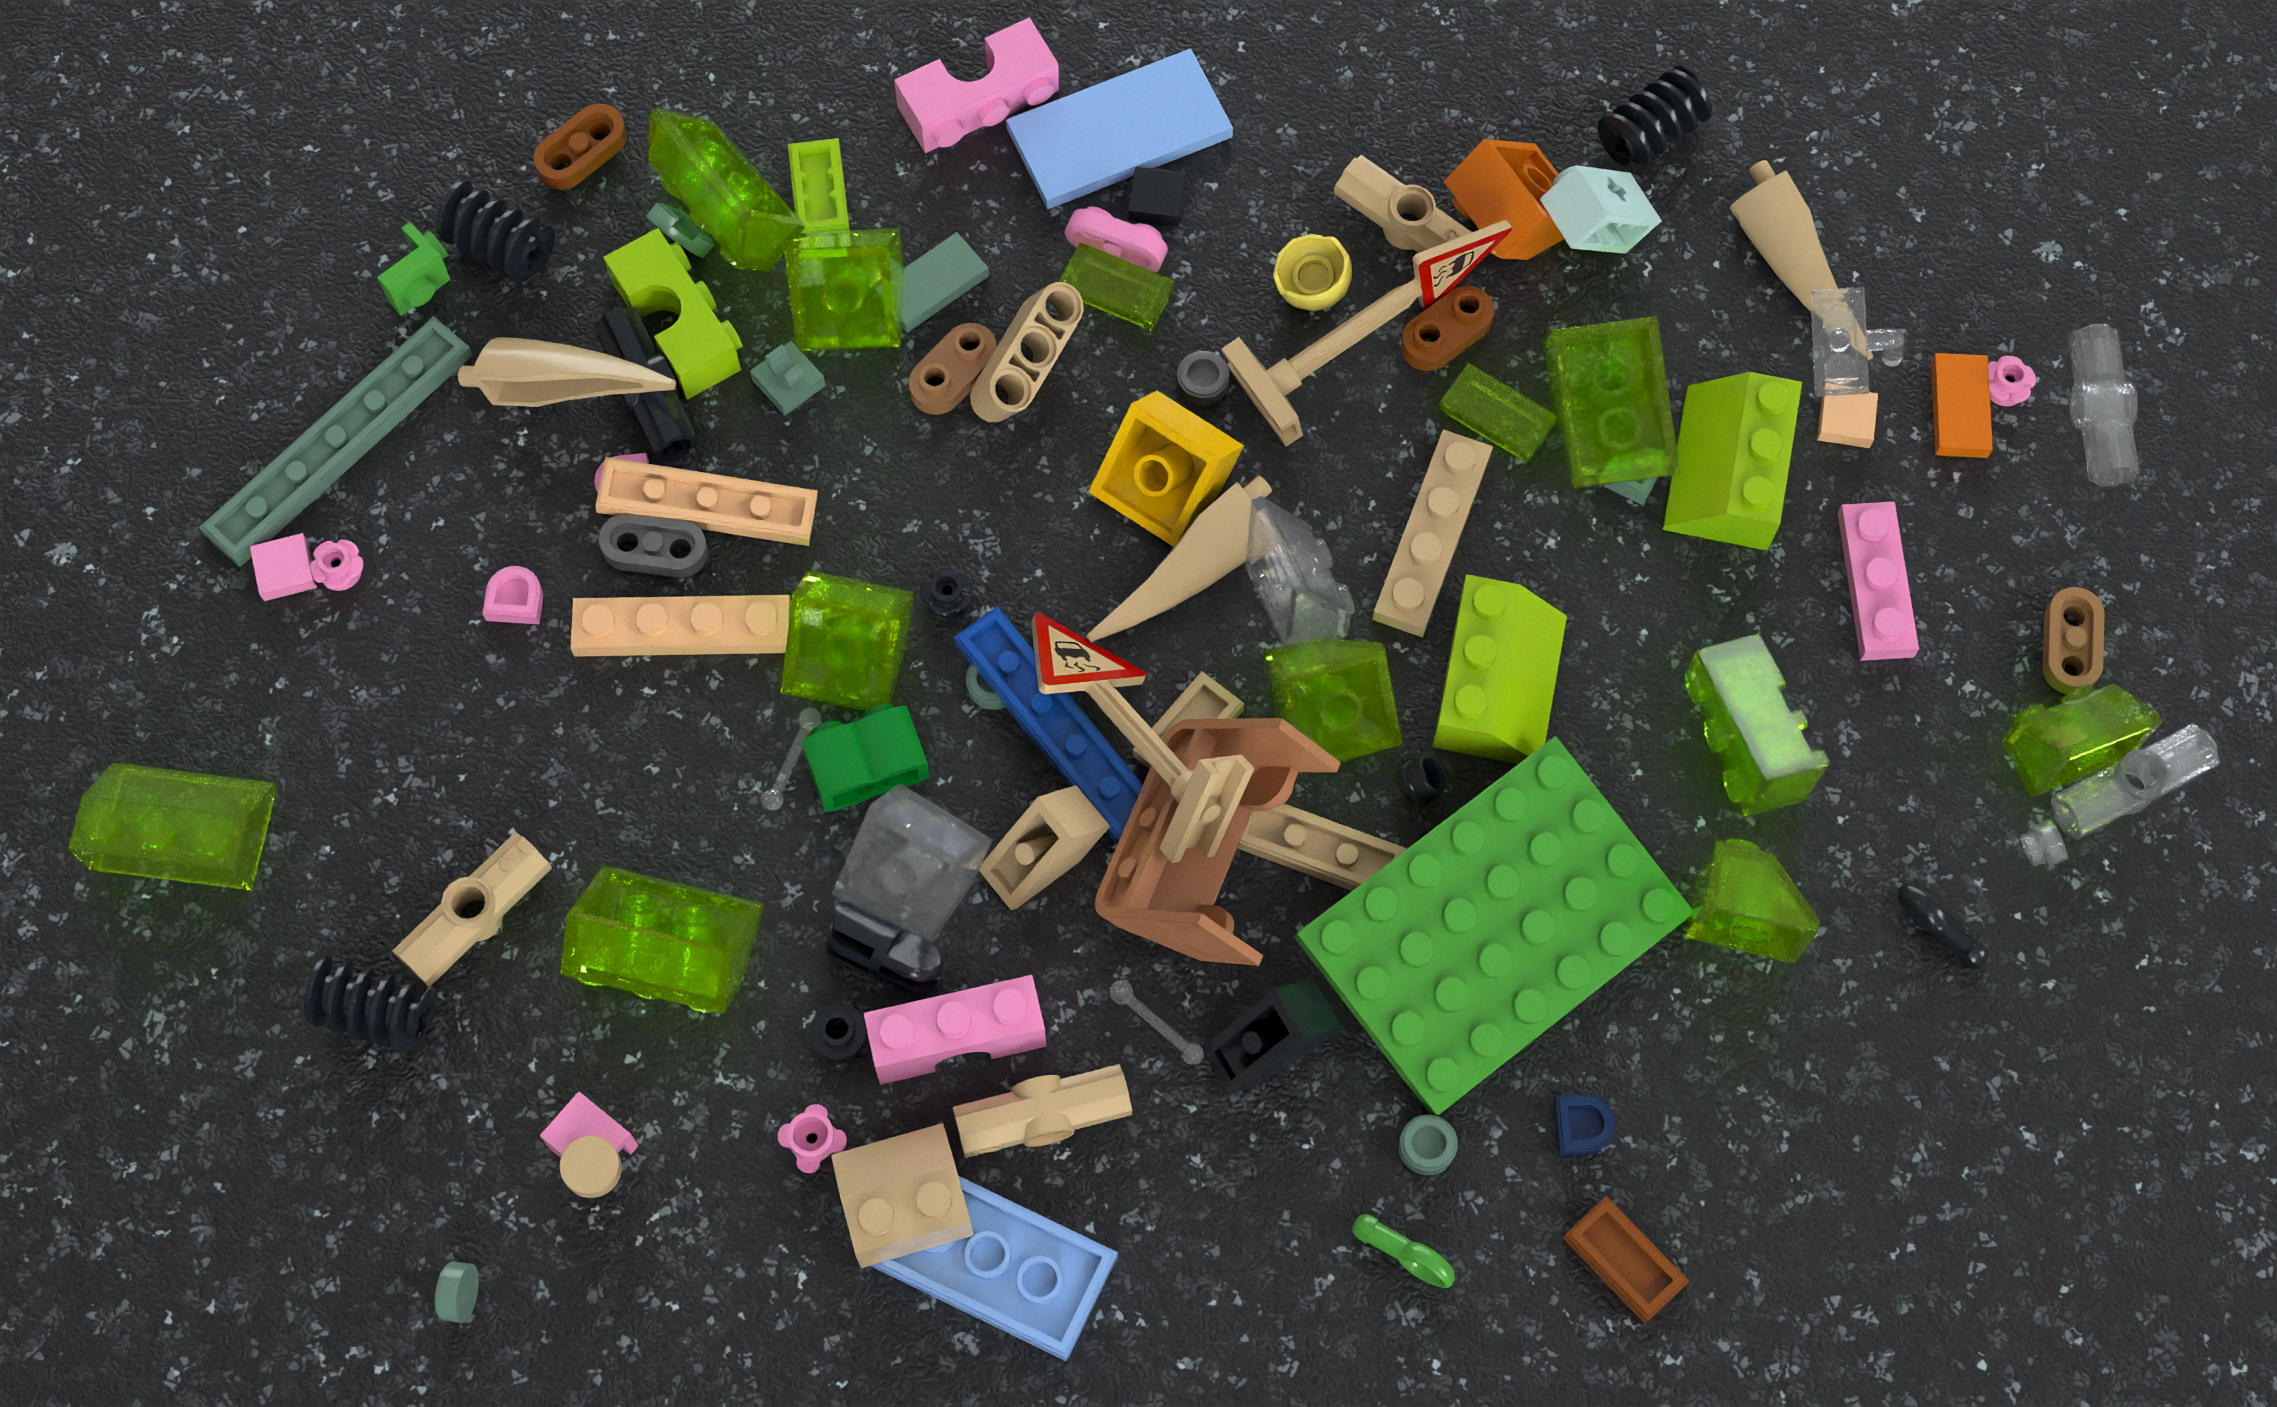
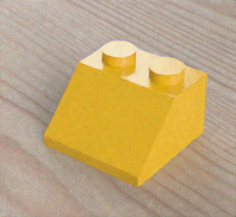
M1155 391L1131 403L1088 492L1174 547L1194 523L1198 515L1208 508L1220 493L1244 445L1164 394Z

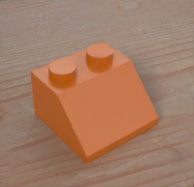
M1483 139L1444 181V184L1454 195L1453 204L1456 209L1466 218L1473 220L1479 230L1507 220L1512 226L1513 230L1491 251L1498 258L1528 260L1565 239L1540 201V198L1554 186L1553 180L1558 175V172L1535 143Z

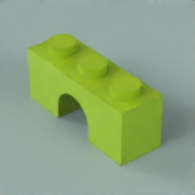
M659 228L603 257L614 288L627 308L636 307L640 318L662 310L671 311L679 315L674 325L655 335L654 338L658 351L664 355L675 382L686 400L741 371L737 350L742 348L740 338L728 320L720 323L712 310L716 309L717 306L705 283L701 280L694 284L687 273L691 269V265L678 242L669 245Z

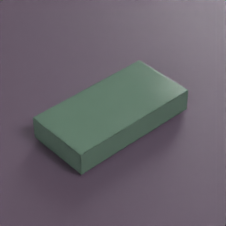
M956 232L874 288L875 295L903 330L908 333L989 277V270L987 265L959 233Z

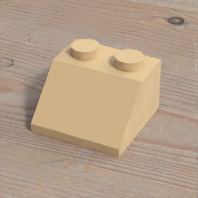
M943 1123L831 1155L853 1248L861 1268L974 1236Z

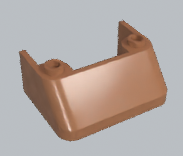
M1283 718L1182 720L1166 733L1162 741L1189 771H1194L1198 760L1241 754L1255 768L1214 857L1206 858L1197 847L1185 850L1180 862L1171 863L1159 847L1179 803L1171 795V787L1151 766L1098 889L1095 909L1101 917L1116 927L1197 960L1259 966L1263 955L1233 935L1234 920L1232 915L1222 907L1214 905L1252 811H1268L1285 803L1292 794L1298 772H1337L1341 762Z

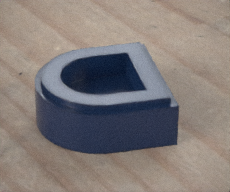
M1588 1094L1556 1095L1554 1097L1553 1107L1558 1156L1591 1155L1604 1149L1615 1131V1117L1609 1105L1599 1097Z

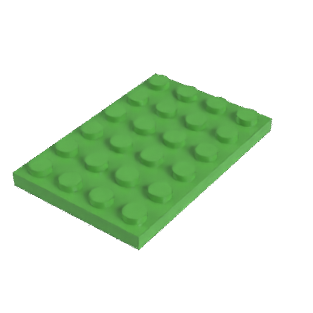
M1555 736L1293 937L1429 1114L1438 1116L1695 912Z

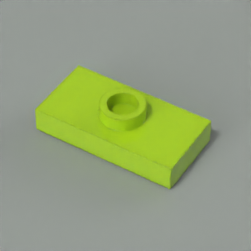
M839 138L788 144L799 242L850 236Z

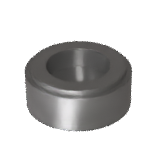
M1198 351L1186 356L1181 361L1177 371V387L1181 396L1189 403L1197 406H1209L1219 402L1225 396L1229 387L1230 373L1226 362L1219 355L1209 351Z

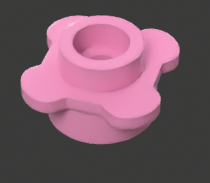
M818 1104L808 1106L804 1113L796 1116L790 1124L782 1125L778 1131L780 1145L791 1149L797 1157L796 1164L798 1169L805 1173L816 1172L823 1159L831 1153L842 1152L847 1144L845 1133L832 1126L828 1119L826 1108ZM810 1134L818 1136L817 1141L813 1144L807 1142V1137Z

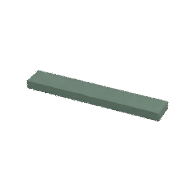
M434 316L430 318L199 527L202 533L238 567L244 565L252 557L250 546L269 542L468 361L473 356L470 347Z

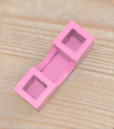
M1030 17L985 38L986 63L990 73L978 81L964 82L955 79L947 72L940 59L894 80L897 107L925 153L938 147H949L957 143L963 135L983 126H994L1002 122L1008 114L1028 105H1039L1048 100L1052 94L1059 91L1058 62Z
M1032 975L863 1013L880 1085L936 1072L935 1065L937 1063L964 1053L987 1052L990 1054L991 1059L1046 1047L1045 1027Z

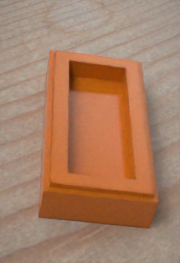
M1935 353L1931 361L1935 455L1988 458L1993 450L1988 356Z

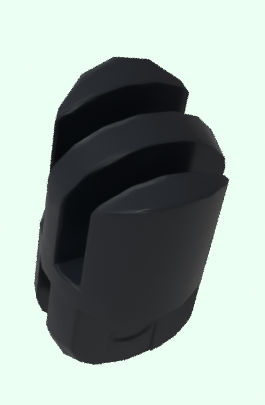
M842 901L837 904L827 935L828 939L824 947L826 954L909 993L928 992L938 984L944 964L939 950L933 944L852 903Z

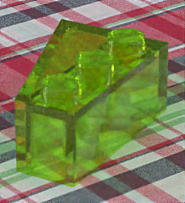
M1759 633L1697 650L1688 668V672L1685 674L1686 687L1691 700L1694 703L1700 702L1707 719L1704 723L1705 736L1710 749L1714 753L1719 752L1726 768L1723 773L1724 785L1731 801H1739L1744 817L1807 800L1830 762L1823 749L1811 752L1800 731L1807 728L1808 722L1801 710L1790 712L1781 693V690L1786 689V682Z

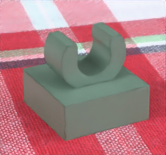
M792 341L784 346L783 344L778 346L764 357L765 360L750 371L752 381L784 416L826 386L824 376Z

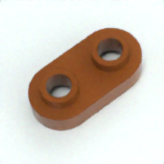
M606 104L587 106L545 138L534 152V164L540 180L553 189L564 190L572 188L623 148L627 138L624 121L618 110ZM598 134H609L603 140L594 139ZM561 164H569V165H570V166H569L568 168H566V169H563V170H555L556 167L559 166V165H561Z
M1461 286L1447 293L1406 325L1401 342V352L1404 359L1412 367L1423 371H1432L1443 367L1489 331L1494 314V305L1491 298L1483 290L1473 286ZM1469 305L1474 307L1476 311L1466 313L1460 309V306ZM1423 334H1432L1437 338V340L1434 342H1426L1422 340L1420 336Z

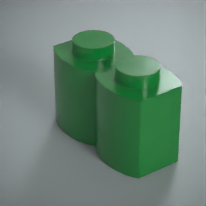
M877 705L865 711L862 719L855 723L841 725L839 721L826 722L813 728L810 731V736L801 740L804 756L824 812L844 809L864 802L876 795L891 793L929 778L928 763L907 706Z

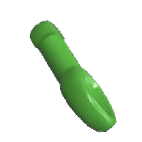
M1362 1214L1354 1221L1352 1231L1359 1240L1366 1244L1370 1243L1396 1258L1406 1270L1419 1279L1442 1288H1449L1455 1281L1453 1268L1435 1250L1424 1244L1412 1242L1378 1222V1219L1371 1215Z

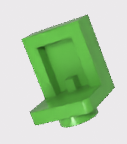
M408 222L401 229L412 252L377 277L388 302L401 316L411 308L419 307L428 302L437 289L451 280L443 262L448 257V254L442 244L430 231L422 235L411 222Z

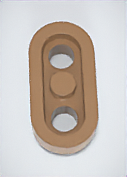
M976 323L958 325L915 366L909 377L911 399L918 409L933 415L944 414L954 409L967 396L996 349V340L991 331ZM967 342H975L979 345L971 351L962 348V345ZM933 377H939L944 380L939 386H930L926 383Z
M2069 587L2059 591L2047 606L2044 614L2043 674L2052 688L2067 695H2078L2088 691L2103 671L2104 608L2098 597L2084 588ZM2063 615L2074 616L2078 620L2079 626L2069 625L2064 620ZM2062 664L2072 665L2078 675H2068L2063 670Z

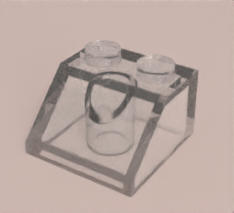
M899 783L869 806L832 894L842 901L852 903L932 944L973 884L993 839Z

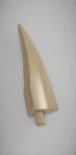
M1767 160L1756 163L1750 168L1749 172L1757 186L1730 206L1733 215L1736 216L1740 226L1769 266L1801 303L1830 331L1867 361L1873 359V354L1835 283L1818 238L1811 211L1787 170L1775 175Z
M497 337L490 340L482 349L475 365H463L458 372V380L461 386L479 387L492 405L539 407L567 400L612 394L675 390L676 382L673 379L641 365L608 354L571 345L508 337Z
M1257 476L1244 488L1236 482L1198 515L1194 523L1153 574L1086 635V639L1089 642L1096 641L1137 625L1176 606L1221 579L1261 550L1267 542L1272 541L1277 536V532L1270 520L1257 505L1272 492L1266 480L1261 476Z

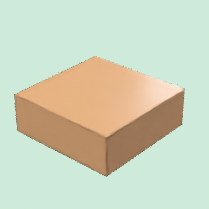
M1825 386L1821 397L1817 440L1870 448L1874 441L1878 393Z

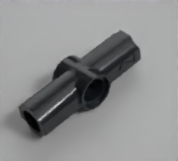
M620 306L605 312L600 321L594 324L605 354L641 365L675 380L662 352H656L636 307L624 308ZM677 384L675 390L621 394L630 415H636L657 461H674L688 455L689 451L698 444L695 429L678 398L680 393Z

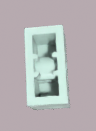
M1578 165L1572 166L1558 174L1553 180L1554 186L1540 198L1545 209L1572 249L1626 254L1662 221L1632 174L1628 172Z

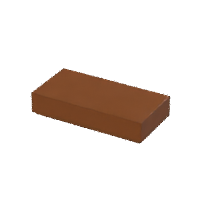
M1607 1196L1563 1237L1572 1249L1644 1324L1657 1314L1689 1282Z

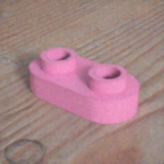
M1098 207L1075 210L1064 231L1067 240L1079 250L1142 273L1157 272L1168 251L1166 243L1162 240V235L1155 228L1141 223L1133 225L1116 219L1107 211Z

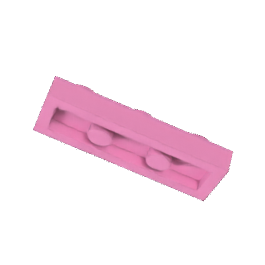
M1895 502L1843 504L1837 514L1860 661L1914 658L1919 651Z

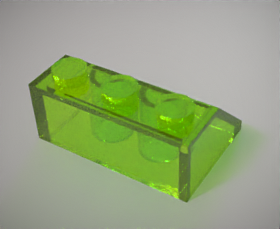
M656 107L649 115L648 161L662 176L659 181L663 188L674 197L683 200L692 211L690 213L691 220L701 230L714 236L722 246L720 249L722 256L731 265L740 270L748 268L769 272L806 226L714 121Z
M113 762L82 795L68 849L89 870L252 890L278 786L272 782Z
M604 865L567 914L560 974L578 978L583 983L591 986L607 985L634 992L637 996L645 999L660 998L688 1005L691 1009L698 1012L724 1014L741 986L763 914L764 904Z

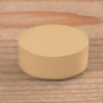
M584 1136L574 1140L564 1150L560 1160V1173L566 1185L575 1194L586 1198H596L610 1192L618 1183L622 1172V1163L618 1152L609 1141L598 1136Z

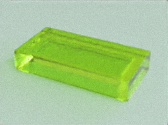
M1081 242L1059 281L1072 285L1080 293L1083 303L1151 331L1174 289V280Z
M1470 363L1465 366L1439 405L1440 411L1526 463L1530 461L1555 425L1557 415Z

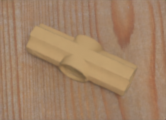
M1362 155L1351 161L1335 185L1334 194L1381 226L1387 241L1399 249H1413L1420 253L1472 233L1435 207L1436 203L1433 195L1427 189L1419 185L1402 184ZM1404 213L1411 214L1419 220L1407 221L1400 215Z
M515 832L469 877L459 878L449 884L443 893L441 904L392 952L421 982L430 987L471 946L478 941L487 940L496 934L501 927L503 915L552 869L551 865L530 842ZM475 900L485 901L483 910L476 917L469 919L460 918L461 911L466 904Z
M1120 1064L1064 1079H1061L1059 1075H1045L1028 1079L1012 1087L1009 1093L953 1107V1112L964 1156L968 1158L1022 1143L1027 1147L1053 1144L1072 1136L1076 1129L1132 1115V1106L1125 1077Z

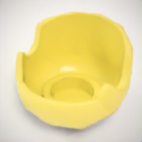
M1309 234L1292 239L1278 253L1273 277L1278 291L1288 303L1296 308L1315 312L1331 308L1346 295L1352 280V264L1350 256L1335 237Z

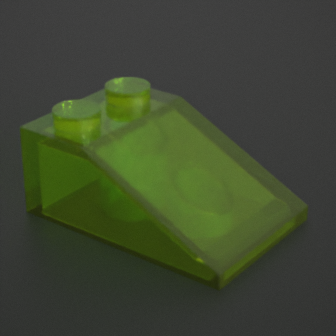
M1657 316L1551 330L1543 341L1551 398L1573 489L1679 475L1680 468Z

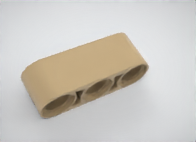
M1055 282L1033 294L1022 304L973 385L970 394L971 405L974 412L981 419L987 422H1000L1024 410L1032 402L1082 317L1084 311L1083 300L1080 293L1072 285L1065 282ZM1046 301L1055 307L1058 313V321L1048 314ZM1021 342L1031 349L1033 363L1023 356ZM996 384L1001 385L1006 390L1008 405L1002 403L995 392Z

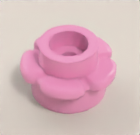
M2003 356L1998 362L1993 361L1988 364L1990 400L2001 406H2013L2029 398L2031 395L2030 388H2033L2036 383L2035 374L2031 367L2025 366L2021 359L2014 356ZM2006 376H2011V377H2013L2014 382L2012 383V382L2007 381V380L2005 379V377H2006Z
M343 539L337 543L326 541L320 544L313 553L314 561L310 563L313 579L318 583L322 582L327 588L336 591L346 590L354 586L361 576L364 564L363 559L358 556V547L354 543ZM334 560L341 561L338 567L331 566Z

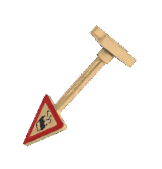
M1507 220L1417 253L1412 258L1415 274L1412 281L1394 288L1288 361L1284 358L1268 370H1265L1258 359L1238 337L1222 348L1223 354L1229 360L1227 366L1282 443L1287 447L1303 436L1299 418L1285 396L1302 385L1301 380L1407 309L1417 297L1420 307L1426 310L1449 293L1513 228Z
M1038 612L1035 613L1031 626L1039 691L1043 694L1086 691L1104 713L1171 787L1170 793L1179 805L1159 847L1171 863L1180 862L1185 850L1197 847L1206 858L1214 857L1255 768L1241 754L1198 760L1194 771H1189L1122 695L1113 688L1141 685L1146 677V673L1097 644L1089 642L1086 638Z

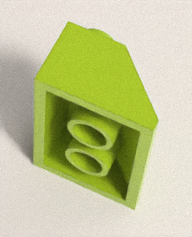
M1746 372L1687 387L1662 530L1768 551L1781 522L1802 382Z
M1466 574L1457 611L1432 747L1515 764L1521 763L1542 747L1546 741L1567 616L1520 584Z

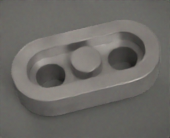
M623 513L610 518L603 525L599 533V545L604 558L612 567L623 571L682 578L697 573L705 565L708 558V546L702 530L696 524L686 520ZM635 541L638 543L637 547L630 552L620 550L625 542ZM679 548L691 550L688 556L684 558L673 557V553Z

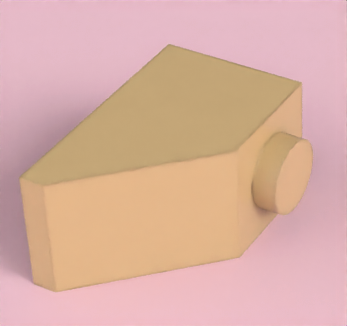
M1077 785L1039 796L978 867V870L1010 910L1017 909L1078 864L1109 829L1110 825Z

